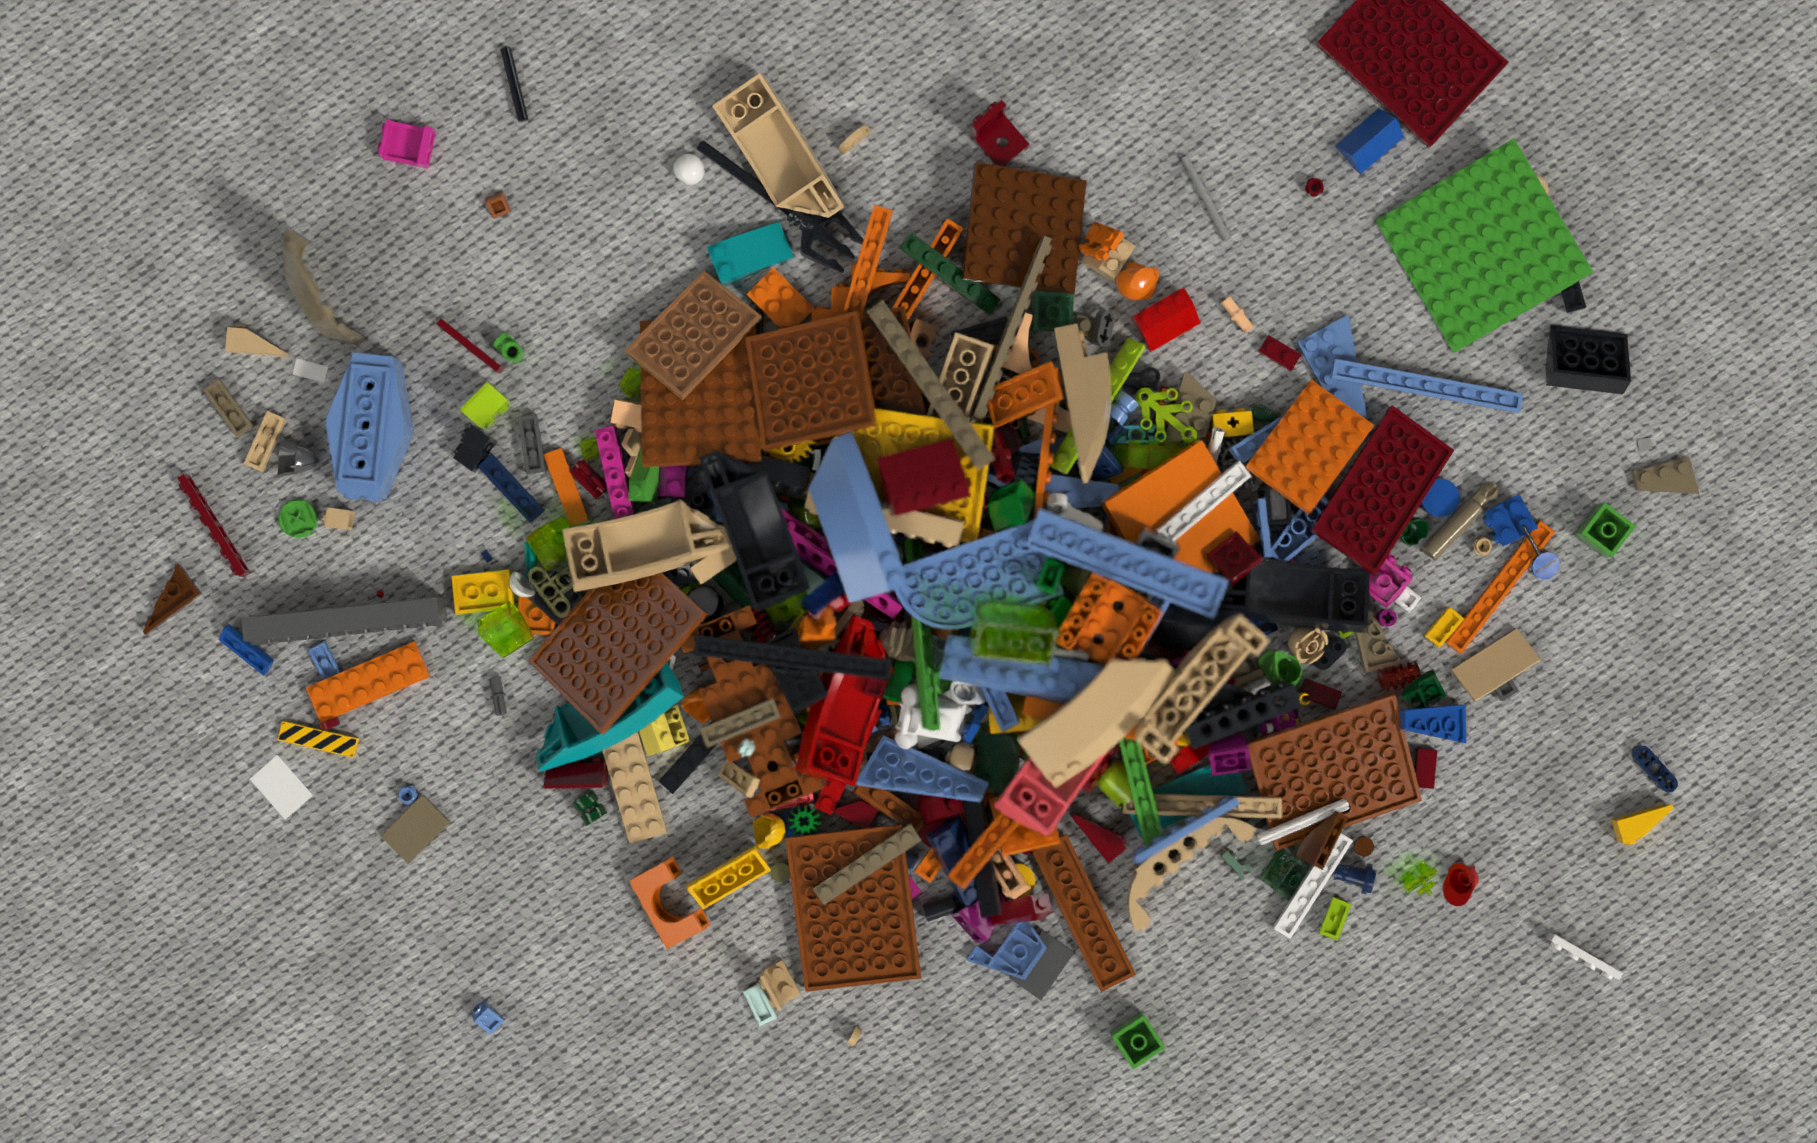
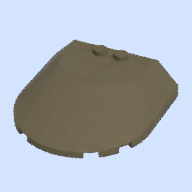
M292 229L283 232L284 276L294 297L309 320L321 334L330 339L356 346L366 340L364 336L349 329L341 321L336 323L333 320L336 315L327 303L322 305L317 298L321 291L302 259L305 247L311 244L309 240Z

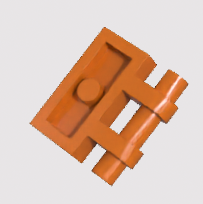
M1094 222L1085 236L1088 243H1080L1079 251L1087 256L1092 255L1097 260H1107L1109 257L1108 250L1115 251L1124 234L1117 229Z

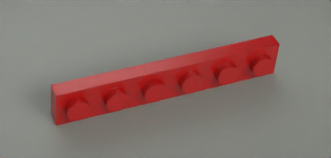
M877 708L867 741L877 723V720L882 712V709ZM826 780L814 807L832 815L846 784Z

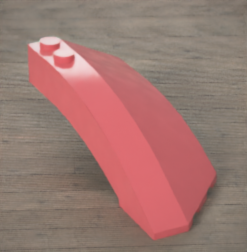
M1106 753L1058 787H1055L1044 776L1032 758L1028 756L994 806L1009 818L1049 836Z

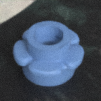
M413 786L401 787L398 794L399 800L407 805L412 804L418 797Z

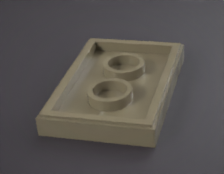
M423 794L381 837L409 864L450 821Z

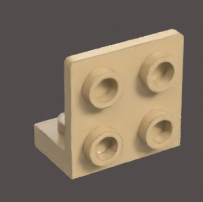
M783 959L761 971L760 979L758 980L763 990L767 989L769 993L768 1000L773 1008L776 1007L778 1011L782 1009L784 1003L801 994Z

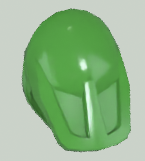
M1269 651L1258 660V666L1274 687L1276 683L1283 680L1290 681L1295 686L1298 684L1302 675V666L1294 656L1280 651Z

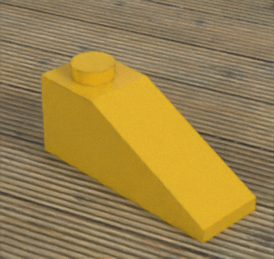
M1665 803L1611 819L1617 842L1625 845L1637 843L1636 840L1643 838L1674 809L1673 804Z

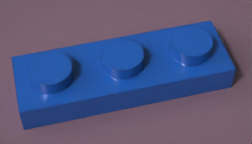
M230 624L224 627L218 640L263 676L268 673L274 659L258 646L250 645V642H243V635Z

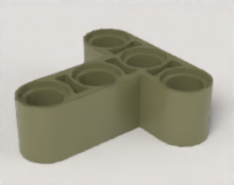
M569 566L552 578L549 577L543 568H532L529 571L528 577L533 588L554 615L560 618L566 617L570 612V603L564 594L573 588L571 580L569 584L563 585L560 583V579L566 576L571 580ZM535 573H541L543 578L540 581H534L532 576ZM547 588H552L555 593L553 596L548 597L544 595V591ZM560 603L567 606L563 612L556 610V606Z

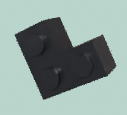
M471 425L463 430L461 434L462 439L460 440L463 444L457 446L453 459L476 473L479 469L478 466L486 459L498 441L480 428Z

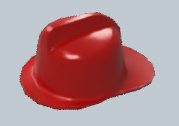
M1455 863L1449 869L1443 884V894L1451 905L1463 906L1469 901L1473 890L1479 882L1475 866Z

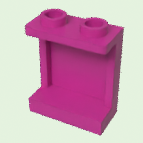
M386 119V123H383L381 134L383 135L382 142H379L377 148L379 157L386 161L428 169L436 131L428 126L422 128Z

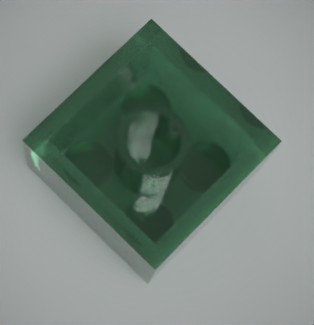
M1032 292L1031 315L1033 316L1030 331L1055 332L1054 328L1072 325L1074 293Z

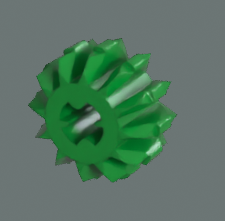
M805 804L804 811H802L800 805L797 806L799 813L791 810V814L795 818H788V821H794V824H791L789 828L792 829L796 826L795 835L799 831H801V836L805 835V831H807L808 835H811V829L815 832L819 830L814 826V824H821L820 820H815V818L820 816V813L812 814L816 809L815 807L808 811V804ZM807 816L809 818L807 821H810L809 825H801L800 822L802 820H800V817L804 818Z

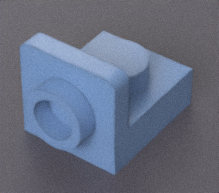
M486 1000L478 1003L471 1013L473 1021L490 1035L504 1022V1018L493 1010Z

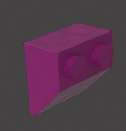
M688 465L659 467L658 497L687 498Z

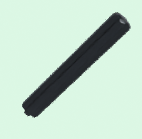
M509 46L503 47L500 51L517 120L525 122L528 120V115L512 50Z

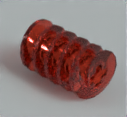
M1416 661L1414 665L1412 662H1408L1406 666L1400 664L1399 668L1392 666L1391 670L1386 667L1384 672L1381 669L1377 670L1379 685L1381 689L1385 688L1387 692H1390V686L1397 691L1398 684H1400L1402 689H1405L1406 682L1409 685L1421 676Z

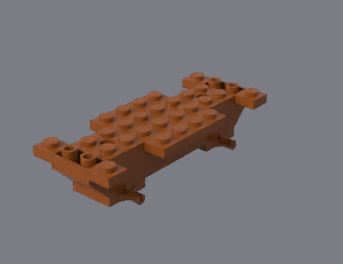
M750 605L698 626L681 645L683 653L694 650L696 635L746 641L741 630L757 624ZM707 657L708 662L698 665L699 668L707 666L700 669L701 673L712 669L717 683L699 690L712 724L771 699H774L781 715L778 719L720 742L728 763L742 758L737 750L745 738L753 741L755 748L752 754L747 756L752 767L748 772L760 780L759 786L762 792L753 795L752 798L744 799L751 818L824 788L821 778L807 774L800 776L799 771L794 770L799 750L793 752L789 748L786 739L802 733L770 665L761 664L755 666L753 662L737 660L726 662L722 658ZM769 761H776L779 765L778 770H769Z

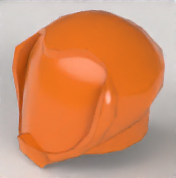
M1128 262L1125 269L1119 272L1115 279L1117 290L1123 297L1132 301L1148 300L1154 293L1160 271L1158 268Z

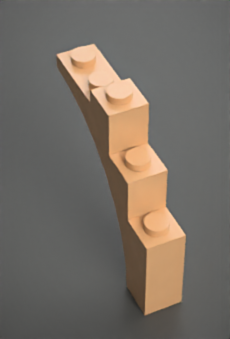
M1024 313L1022 316L1024 319L1020 328H1018L1016 340L1011 349L1007 351L1009 353L1008 360L1001 366L1018 375L1032 369L1028 352V333L1033 315ZM1056 405L1055 413H1058L1057 425L1054 424L1053 429L1068 434L1072 427L1070 412ZM1046 407L1037 410L1032 416H1026L1027 419L1044 425Z

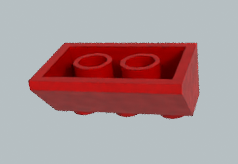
M1184 287L1134 315L1131 319L1150 352L1201 324L1194 303Z

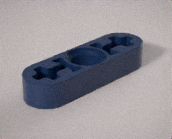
M1638 745L1633 748L1631 753L1633 760L1660 790L1673 792L1677 789L1678 781L1675 776L1647 746ZM1638 751H1645L1644 756L1647 759L1652 758V760L1647 762L1644 758H1638L1640 755ZM1654 763L1659 766L1657 774L1650 772V766ZM1663 776L1666 780H1671V787H1664L1666 783L1659 777Z

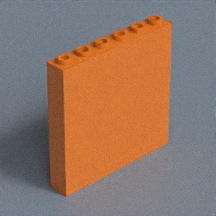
M1195 441L1101 501L1100 504L1120 538L1134 544L1144 525L1153 530L1158 529L1222 473L1203 441ZM1233 492L1175 540L1180 545V549L1174 558L1175 560L1209 573L1213 571L1218 572L1219 570L1207 559L1206 555L1237 531L1253 549L1257 546L1256 543L1260 541V538Z

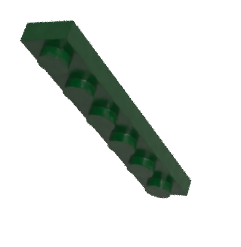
M912 232L908 233L900 245L899 249L986 314L991 315L1001 300L979 282L963 280V270Z

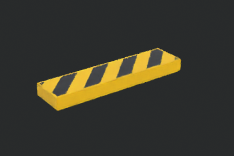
M282 721L278 736L279 741L352 758L356 755L359 738L322 731L321 729Z

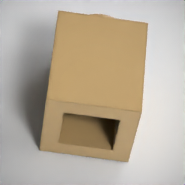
M327 507V511L323 513L324 527L352 531L355 511Z

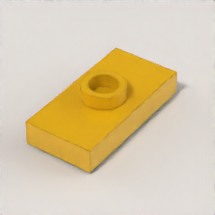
M1448 606L1423 636L1437 648H1440L1464 618Z

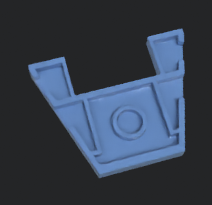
M1029 921L1018 922L994 957L976 945L967 961L1025 980L1048 947Z

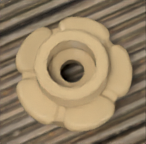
M1486 537L1476 539L1473 542L1474 552L1477 555H1488L1492 549L1491 541Z

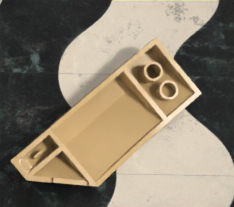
M681 500L619 519L562 529L574 592L655 575L693 563L731 547L724 526L711 521L709 517L688 507Z

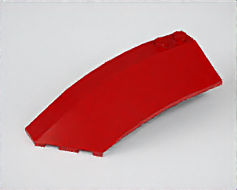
M853 616L834 652L886 659V652L880 640H877L873 632L874 627L872 623ZM824 672L821 680L829 696L811 706L794 770L810 776L856 786L868 734L881 699L863 694L867 677Z

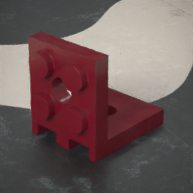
M1000 100L998 103L996 101L993 102L983 116L979 114L972 120L970 136L995 165L1005 167L1030 144L1005 116L1007 105ZM1005 138L1008 141V145L1001 148L997 145V140Z

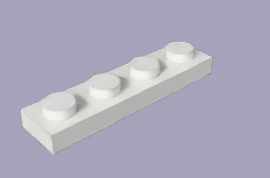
M1549 932L1546 939L1551 941L1550 946L1559 951L1562 948L1567 950L1569 957L1577 961L1581 958L1585 961V966L1592 970L1596 968L1602 970L1601 975L1610 980L1613 977L1618 980L1621 979L1622 972Z

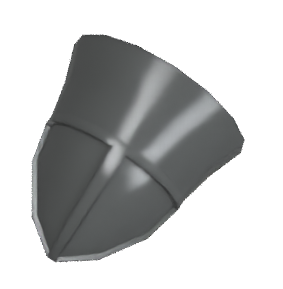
M280 438L277 478L303 473L314 468L319 463L315 453L306 447Z

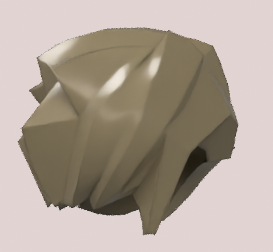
M894 620L890 625L885 626L880 634H877L888 657L900 661L915 662L913 628L908 626L907 620L902 622Z

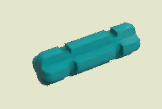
M535 541L524 542V550H526L524 552L525 568H527V571H525L526 579H529V571L537 567L536 552H534V549H536ZM537 573L532 576V579L537 578Z

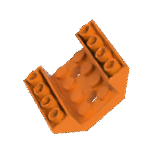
M1092 573L1053 641L1069 650L1072 648L1083 650L1084 653L1089 654L1090 658L1103 664L1105 667L1111 661L1110 658H1118L1119 661H1129L1130 659H1136L1162 616L1163 611L1147 598L1121 583L1103 575ZM1115 601H1121L1124 607L1121 610H1115L1112 604ZM1100 634L1104 637V641L1097 644L1093 641V636Z

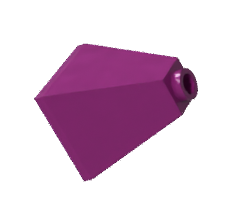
M1240 731L1210 743L1209 757L1212 775L1252 770L1249 747Z
M999 890L1000 902L1007 901L1008 897L1005 896L1002 890ZM979 900L950 914L976 944L986 942L995 925H991L989 916L981 917Z

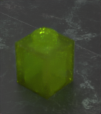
M629 366L618 385L622 388L621 393L631 398L632 395L638 397L641 392V373Z

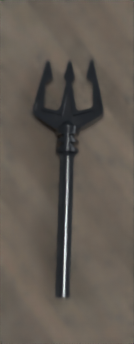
M704 140L699 143L698 151L775 206L759 180ZM776 207L787 215V221H795L794 226L800 225L799 230L802 231L800 254L804 258L844 273L843 267L835 259L827 260L811 248L813 242L818 240L837 249L841 255L855 259V255L847 245L840 244L826 228V226L834 221L850 233L852 241L863 244L864 239L840 211L828 218L815 214L805 215L806 213Z

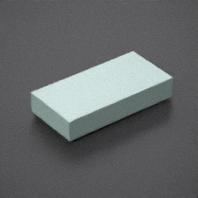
M760 983L743 990L759 1026L777 1018Z

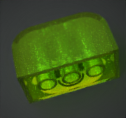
M995 600L982 601L977 604L969 639L972 657L1051 665L1059 630L1054 614L1044 607Z

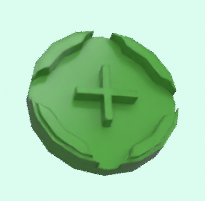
M300 499L291 500L284 504L281 512H279V526L284 533L291 537H306L317 527L318 513L308 501Z

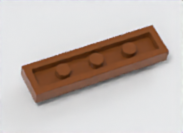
M856 785L853 790L854 794L898 824L902 823L903 827L911 823L917 833L920 831L923 821L919 812L885 789Z

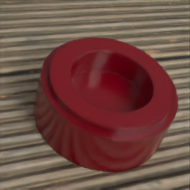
M336 717L319 725L321 730L325 731L339 725L340 721Z

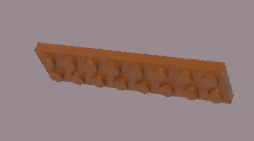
M1067 834L1059 837L1060 844L1038 848L1032 853L1102 992L1136 974Z

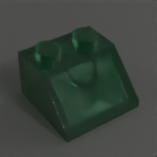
M1281 849L1275 852L1273 858L1263 868L1258 878L1289 901L1310 868L1287 850Z

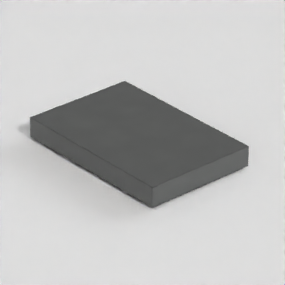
M1041 930L1039 936L1048 948L1027 978L1024 980L1009 976V979L1039 1000L1043 999L1074 954V951L1044 930Z

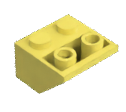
M678 705L670 707L656 720L639 731L647 757L690 742Z

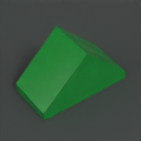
M1046 557L1034 582L1035 587L1054 595L1065 564Z

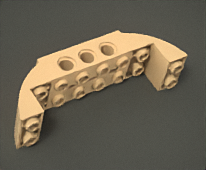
M1217 817L1188 834L1187 836L1192 837L1190 844H1183L1185 838L1183 837L1141 863H1136L1133 866L1135 871L1130 880L1127 898L1128 911L1135 931L1146 929L1150 925L1149 921L1151 920L1150 915L1137 899H1144L1150 893V888L1153 886L1158 887L1162 884L1164 876L1168 873L1172 875L1180 868L1178 864L1183 860L1185 862L1190 860L1195 855L1193 852L1198 847L1200 849L1204 848L1209 843L1208 839L1212 835L1218 836L1224 830L1223 826L1226 824L1241 842L1244 840L1247 842L1255 835L1254 831L1256 828L1240 818ZM1177 849L1176 856H1168L1170 850ZM1156 862H1162L1163 865L1160 869L1156 870L1153 868Z

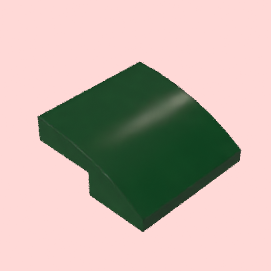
M1433 669L1416 678L1401 693L1408 709L1430 707V703L1446 696Z

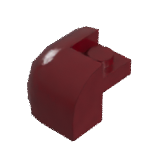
M924 794L919 796L918 807L924 826L942 822L945 818L965 813L962 800Z

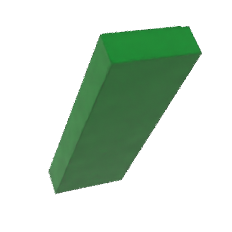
M896 660L893 667L894 672H892L883 694L884 699L898 703L902 700L901 693L905 687L909 686L916 667L914 661Z

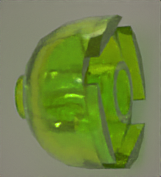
M794 501L790 515L816 532H820L823 527L819 516L809 513L810 510L805 509L806 502Z

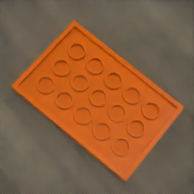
M1311 379L1245 468L1309 515L1374 427V424Z

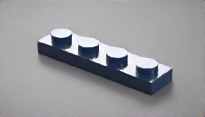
M494 454L489 455L478 466L529 523L532 524L546 511Z

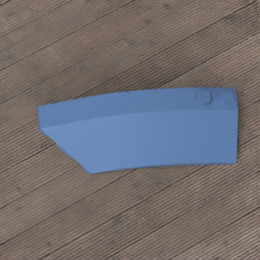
M852 432L833 438L809 486V491L848 601L851 603L908 585Z

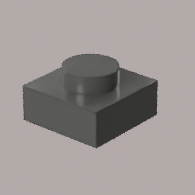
M1511 679L1494 691L1500 701H1504L1519 690Z

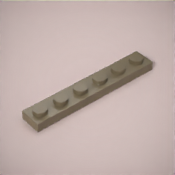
M910 823L814 886L813 890L823 905H825L922 839Z

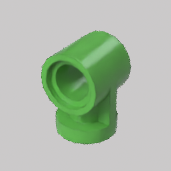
M507 332L501 334L494 341L493 346L508 361L518 363L524 358V349ZM512 348H517L518 352L515 357L509 356V351Z

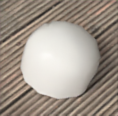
M693 154L681 155L673 165L675 176L686 185L697 184L702 180L705 173L704 164Z

